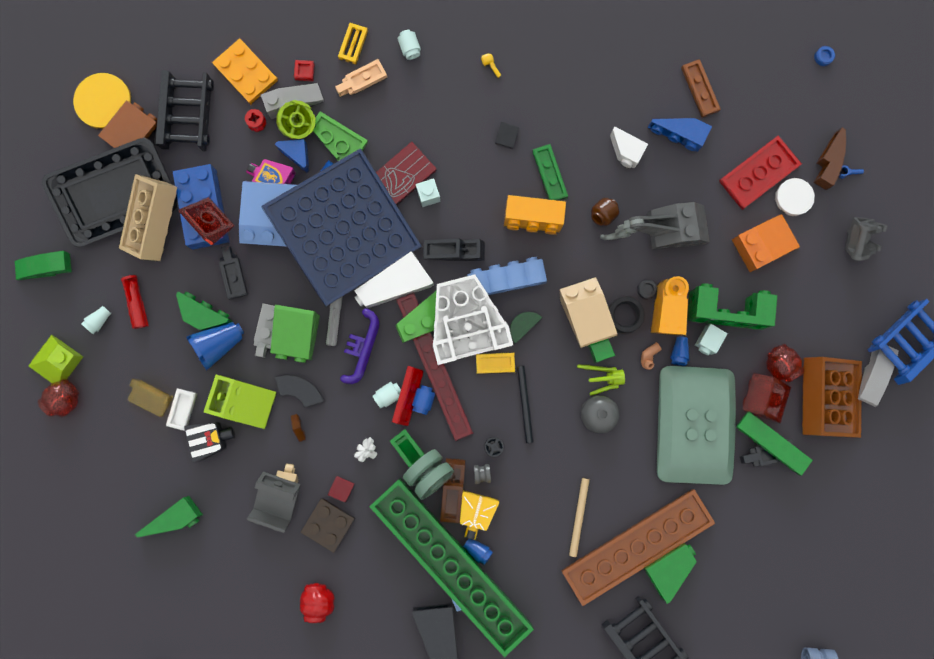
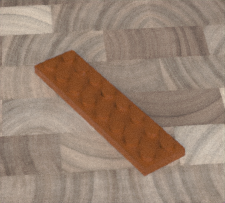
M692 489L561 571L581 605L584 606L711 527L715 522L695 489Z

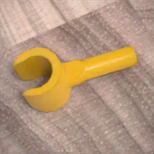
M492 54L482 55L483 65L490 64L497 78L502 76L494 64Z

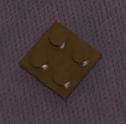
M321 498L300 533L334 553L355 517Z

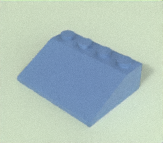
M243 181L239 217V243L286 246L261 206L296 185Z

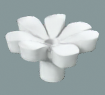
M369 437L363 440V445L358 444V452L354 455L358 461L364 462L368 457L374 459L377 456V452L374 451V440Z

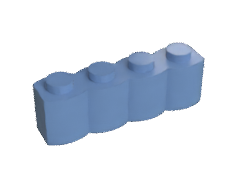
M537 257L528 258L524 263L512 261L507 263L508 266L500 267V264L492 265L489 267V270L482 271L481 268L473 269L470 271V274H467V276L476 275L488 295L537 286L547 282L543 260L537 259Z

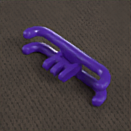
M366 308L363 309L362 314L371 321L366 338L350 334L349 338L356 341L355 343L347 341L346 345L353 347V350H344V353L359 357L354 374L351 376L342 375L340 377L341 382L346 384H354L362 379L379 329L380 322L377 315Z

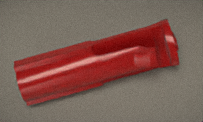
M137 275L121 278L132 328L138 329L149 326L141 299Z

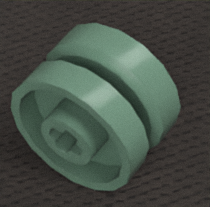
M436 449L429 451L418 459L403 476V479L409 486L416 485L414 492L421 500L437 491L454 473L453 468L447 462L441 464L443 457Z

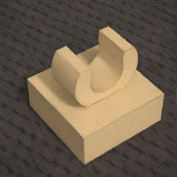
M286 463L284 472L277 471L276 476L295 483H298L299 480L297 474H294L295 468L292 464Z

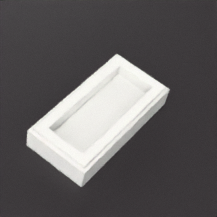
M177 388L166 426L185 431L184 426L189 424L197 393Z

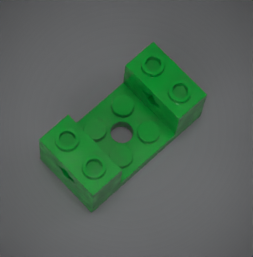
M701 284V286H697L689 291L687 321L757 330H764L775 326L777 295H772L770 291L761 290L745 299V310L738 311L737 314L730 313L728 309H718L717 311L719 288H713L712 284Z

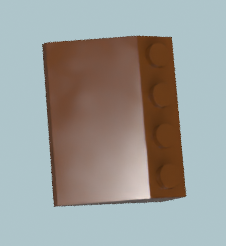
M829 357L804 358L803 435L861 438L862 401L858 399L862 382V361Z

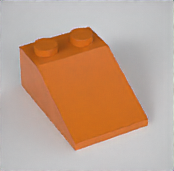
M782 214L732 239L749 272L800 247Z

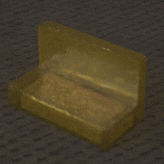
M132 379L129 385L133 390L128 397V401L159 417L164 415L173 398L171 395L139 379Z

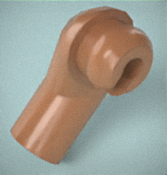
M657 342L642 352L641 365L647 370H651L654 367L653 355L662 350Z

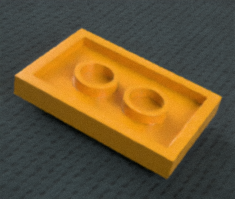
M240 38L212 62L250 105L278 81L277 77Z

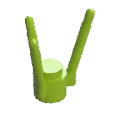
M577 365V368L610 372L605 377L589 379V382L607 381L608 384H611L590 392L591 396L610 389L619 388V385L625 384L623 369L617 370L616 367Z

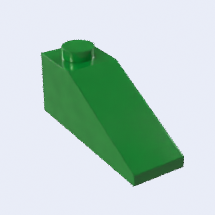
M190 496L183 497L135 535L143 537L178 530L187 526L191 528L199 522L198 518L203 514Z

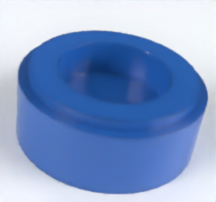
M823 46L816 51L814 59L818 65L827 66L835 59V52L831 47Z

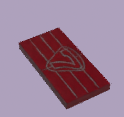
M410 142L376 173L395 204L398 205L416 189V184L424 182L437 169L417 146Z

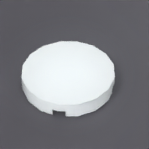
M792 178L779 186L776 191L775 200L778 208L783 210L785 214L798 216L811 209L815 194L808 182Z

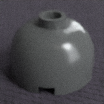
M603 395L589 398L583 404L580 411L581 421L584 426L596 434L607 433L613 430L620 418L617 404L611 398Z

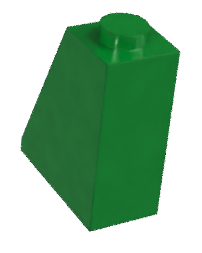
M685 543L644 568L662 600L667 604L672 601L697 562L694 558V555H696L695 551L690 545Z

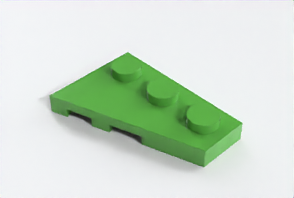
M319 112L316 116L313 132L337 161L360 148L363 151L368 144V140L324 113Z
M437 290L395 325L403 343L434 331Z

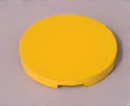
M108 73L93 74L85 78L78 85L73 99L74 109L79 118L87 125L96 129L104 128L126 100L131 103V93L126 84L118 77Z

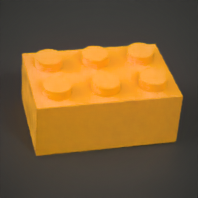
M508 195L504 226H507V229L519 230V228H524L528 232L542 230L546 234L554 235L556 232H560L564 225L566 202Z

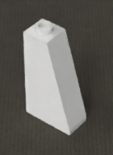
M410 252L354 290L357 294L354 298L360 306L365 305L368 309L413 292L416 293L431 288L434 284L414 254Z

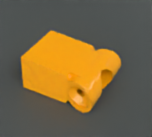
M676 276L665 279L657 285L651 333L686 335L689 284L683 277Z

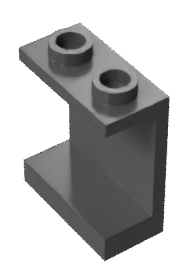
M263 472L256 481L255 489H258L254 508L247 520L284 533L291 522L301 484Z

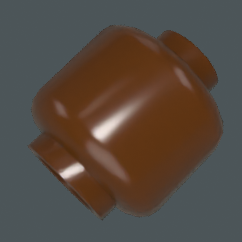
M609 198L600 199L591 209L592 220L597 225L607 226L611 224L619 215L618 203Z

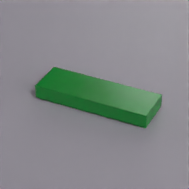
M551 144L533 149L532 153L548 199L559 201L568 198Z

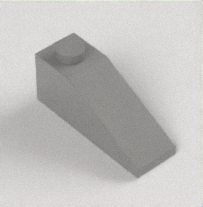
M318 83L278 88L261 94L264 106L271 119L276 118L280 107L286 102L298 100L303 101L309 106L324 102Z

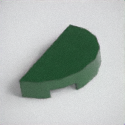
M524 312L516 316L510 327V334L514 344L543 317L534 312Z

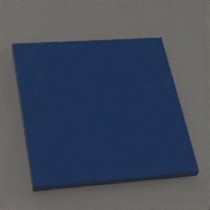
M361 148L261 206L325 307L376 276L408 253L422 247Z

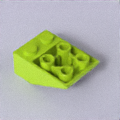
M216 374L204 413L265 429L277 392Z

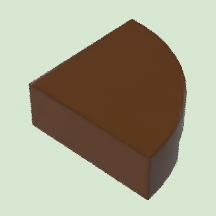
M292 415V429L298 441L306 440L305 431L301 428L299 415Z

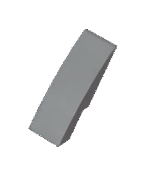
M890 347L891 350L898 356L899 350ZM881 349L871 353L869 365L864 369L858 395L859 400L874 407L878 406L895 367Z

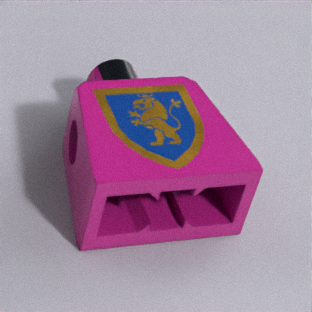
M266 159L262 161L260 166L250 163L246 171L254 176L252 182L291 184L296 175L292 167Z

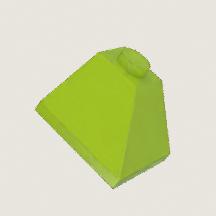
M51 335L28 366L52 384L61 388L83 356L54 335Z

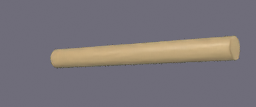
M582 478L569 552V556L577 557L590 480Z

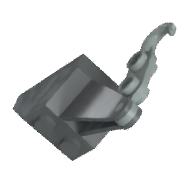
M696 202L678 203L650 210L647 212V216H635L624 221V224L617 226L618 229L615 230V233L600 235L602 240H614L630 237V234L640 231L650 235L652 250L706 245L710 243L705 206Z

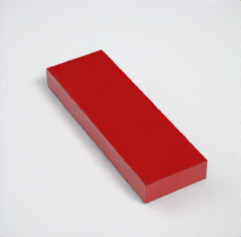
M411 366L407 367L392 419L393 423L404 426L409 425L414 407L412 403L416 390L420 386L423 370Z

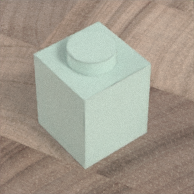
M434 178L416 184L422 207L440 202V195Z
M712 324L706 325L695 346L699 347V351L705 355L716 354L728 333Z

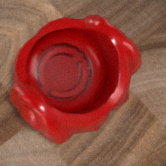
M314 583L305 586L300 597V611L304 616L305 622L322 623L326 620V616L332 614L335 597L325 584Z

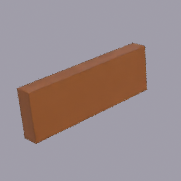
M700 59L683 65L681 69L701 117L719 112L721 110Z

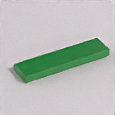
M747 412L736 426L737 429L799 476L803 475L813 461L750 412Z

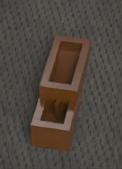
M842 127L834 133L816 163L822 169L813 183L825 190L834 186L843 166L846 152L845 128Z
M446 458V462L453 468L454 473L443 485L440 522L460 523L465 460Z

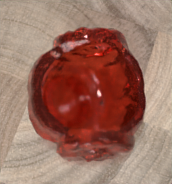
M786 344L773 348L767 354L766 366L773 378L791 382L804 373L801 357Z
M67 379L54 382L42 392V396L38 400L39 408L48 416H66L76 408L79 392Z

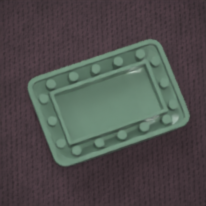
M666 366L662 368L659 375L657 476L660 480L674 483L719 485L730 483L734 469L736 422L735 377L733 372L728 369Z

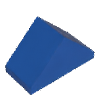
M304 139L277 141L275 143L280 152L306 173L309 171L308 148Z

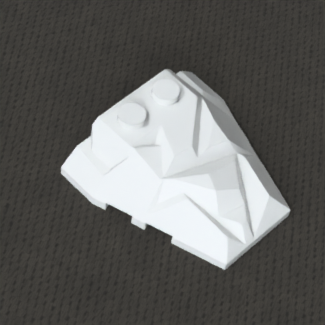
M476 275L437 284L433 348L438 365L513 345L509 326L490 300Z

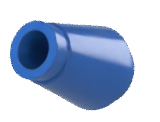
M676 337L670 357L672 364L686 366L687 362L690 361L687 337Z
M470 538L463 546L479 564L482 563L483 565L486 564L493 553L490 547Z

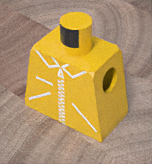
M463 490L460 524L467 526L464 537L476 540L478 529L487 531L499 505L498 499Z

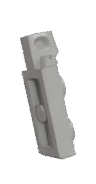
M262 304L254 337V346H257L255 356L265 358L267 348L271 349L275 308L273 305Z

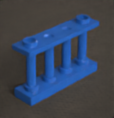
M928 299L912 302L907 307L909 310L883 335L876 337L872 341L873 345L867 349L869 352L881 349L896 366L899 374L894 380L898 385L911 382L934 359V339L928 341L911 321L917 315L934 334V321L922 309L930 302ZM904 326L922 345L923 350L920 353H917L899 333ZM892 338L910 357L911 362L908 365H905L887 345Z

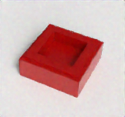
M295 60L294 79L298 81H314V61Z

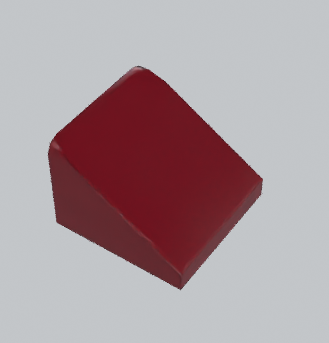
M336 476L328 496L346 503L355 483Z

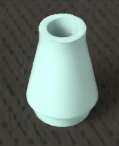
M102 306L84 318L85 321L81 324L94 334L96 331L99 332L111 313Z

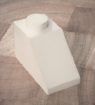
M614 127L610 138L617 160L627 168H635L648 144Z

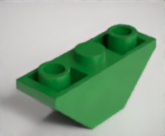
M186 291L185 294L177 292L176 296L182 319L191 326L204 331L233 322L228 319L229 314L221 310L215 312L211 309L213 307L211 304L203 300L201 303L195 301L196 296Z

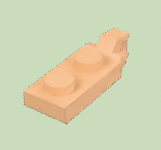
M379 59L345 75V78L342 79L343 83L335 86L336 91L340 97L348 93L350 95L356 94L386 79L387 74Z

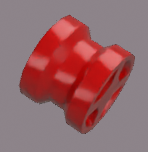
M251 109L245 115V122L252 131L260 132L264 130L267 122L262 112L257 109Z

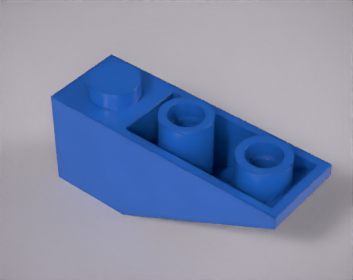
M696 118L652 119L647 128L657 135L662 134L668 137L671 142L685 145V148L690 151L698 152L703 146L712 126Z

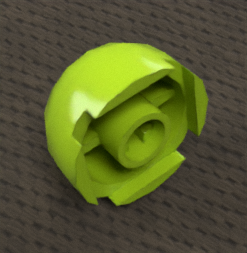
M293 100L286 102L280 107L276 116L278 129L284 136L290 139L305 138L312 133L315 127V115L311 107L303 101Z

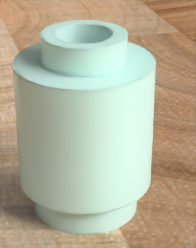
M410 30L402 31L397 39L403 56H406L407 60L419 57L421 55V48L415 32Z
M389 382L375 391L376 394L373 395V398L380 408L388 407L398 400L401 389L397 383Z

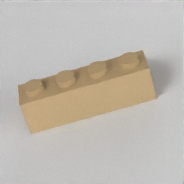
M135 174L119 249L139 259L161 260L165 238L168 233V225L172 216V208L176 198V186Z

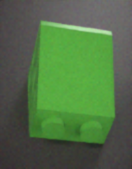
M275 305L270 353L276 354L275 358L287 360L288 356L294 357L296 362L306 363V360H312L320 315L315 311Z

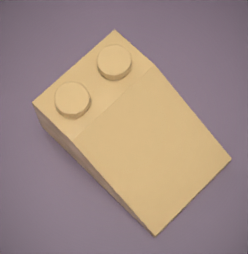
M596 277L560 289L561 304L580 348L617 336L608 305Z

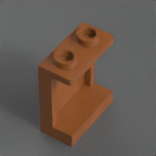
M126 100L98 136L113 148L140 138L148 139L157 128V118L150 113L146 115L143 113L144 109L135 102L132 105Z

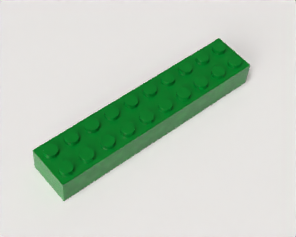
M401 478L369 506L504 658L534 630L532 623Z

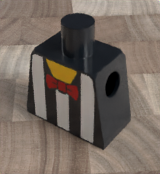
M221 423L184 426L192 462L202 461L227 449L225 441L235 438L233 428L222 429Z

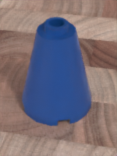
M231 322L191 334L186 338L190 345H192L202 365L208 370L243 339L242 334L244 332L239 324L235 325Z

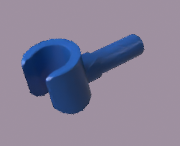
M843 165L841 170H844L845 174H840L838 177L843 179L847 175L863 174L864 170H852L848 166Z

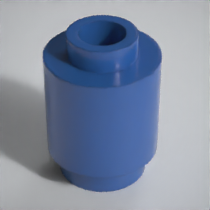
M423 385L421 389L417 388L412 406H414L412 411L425 415L428 414V411H431L435 393L432 392L433 388Z

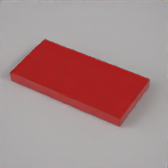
M778 135L720 179L719 182L743 210L802 164Z

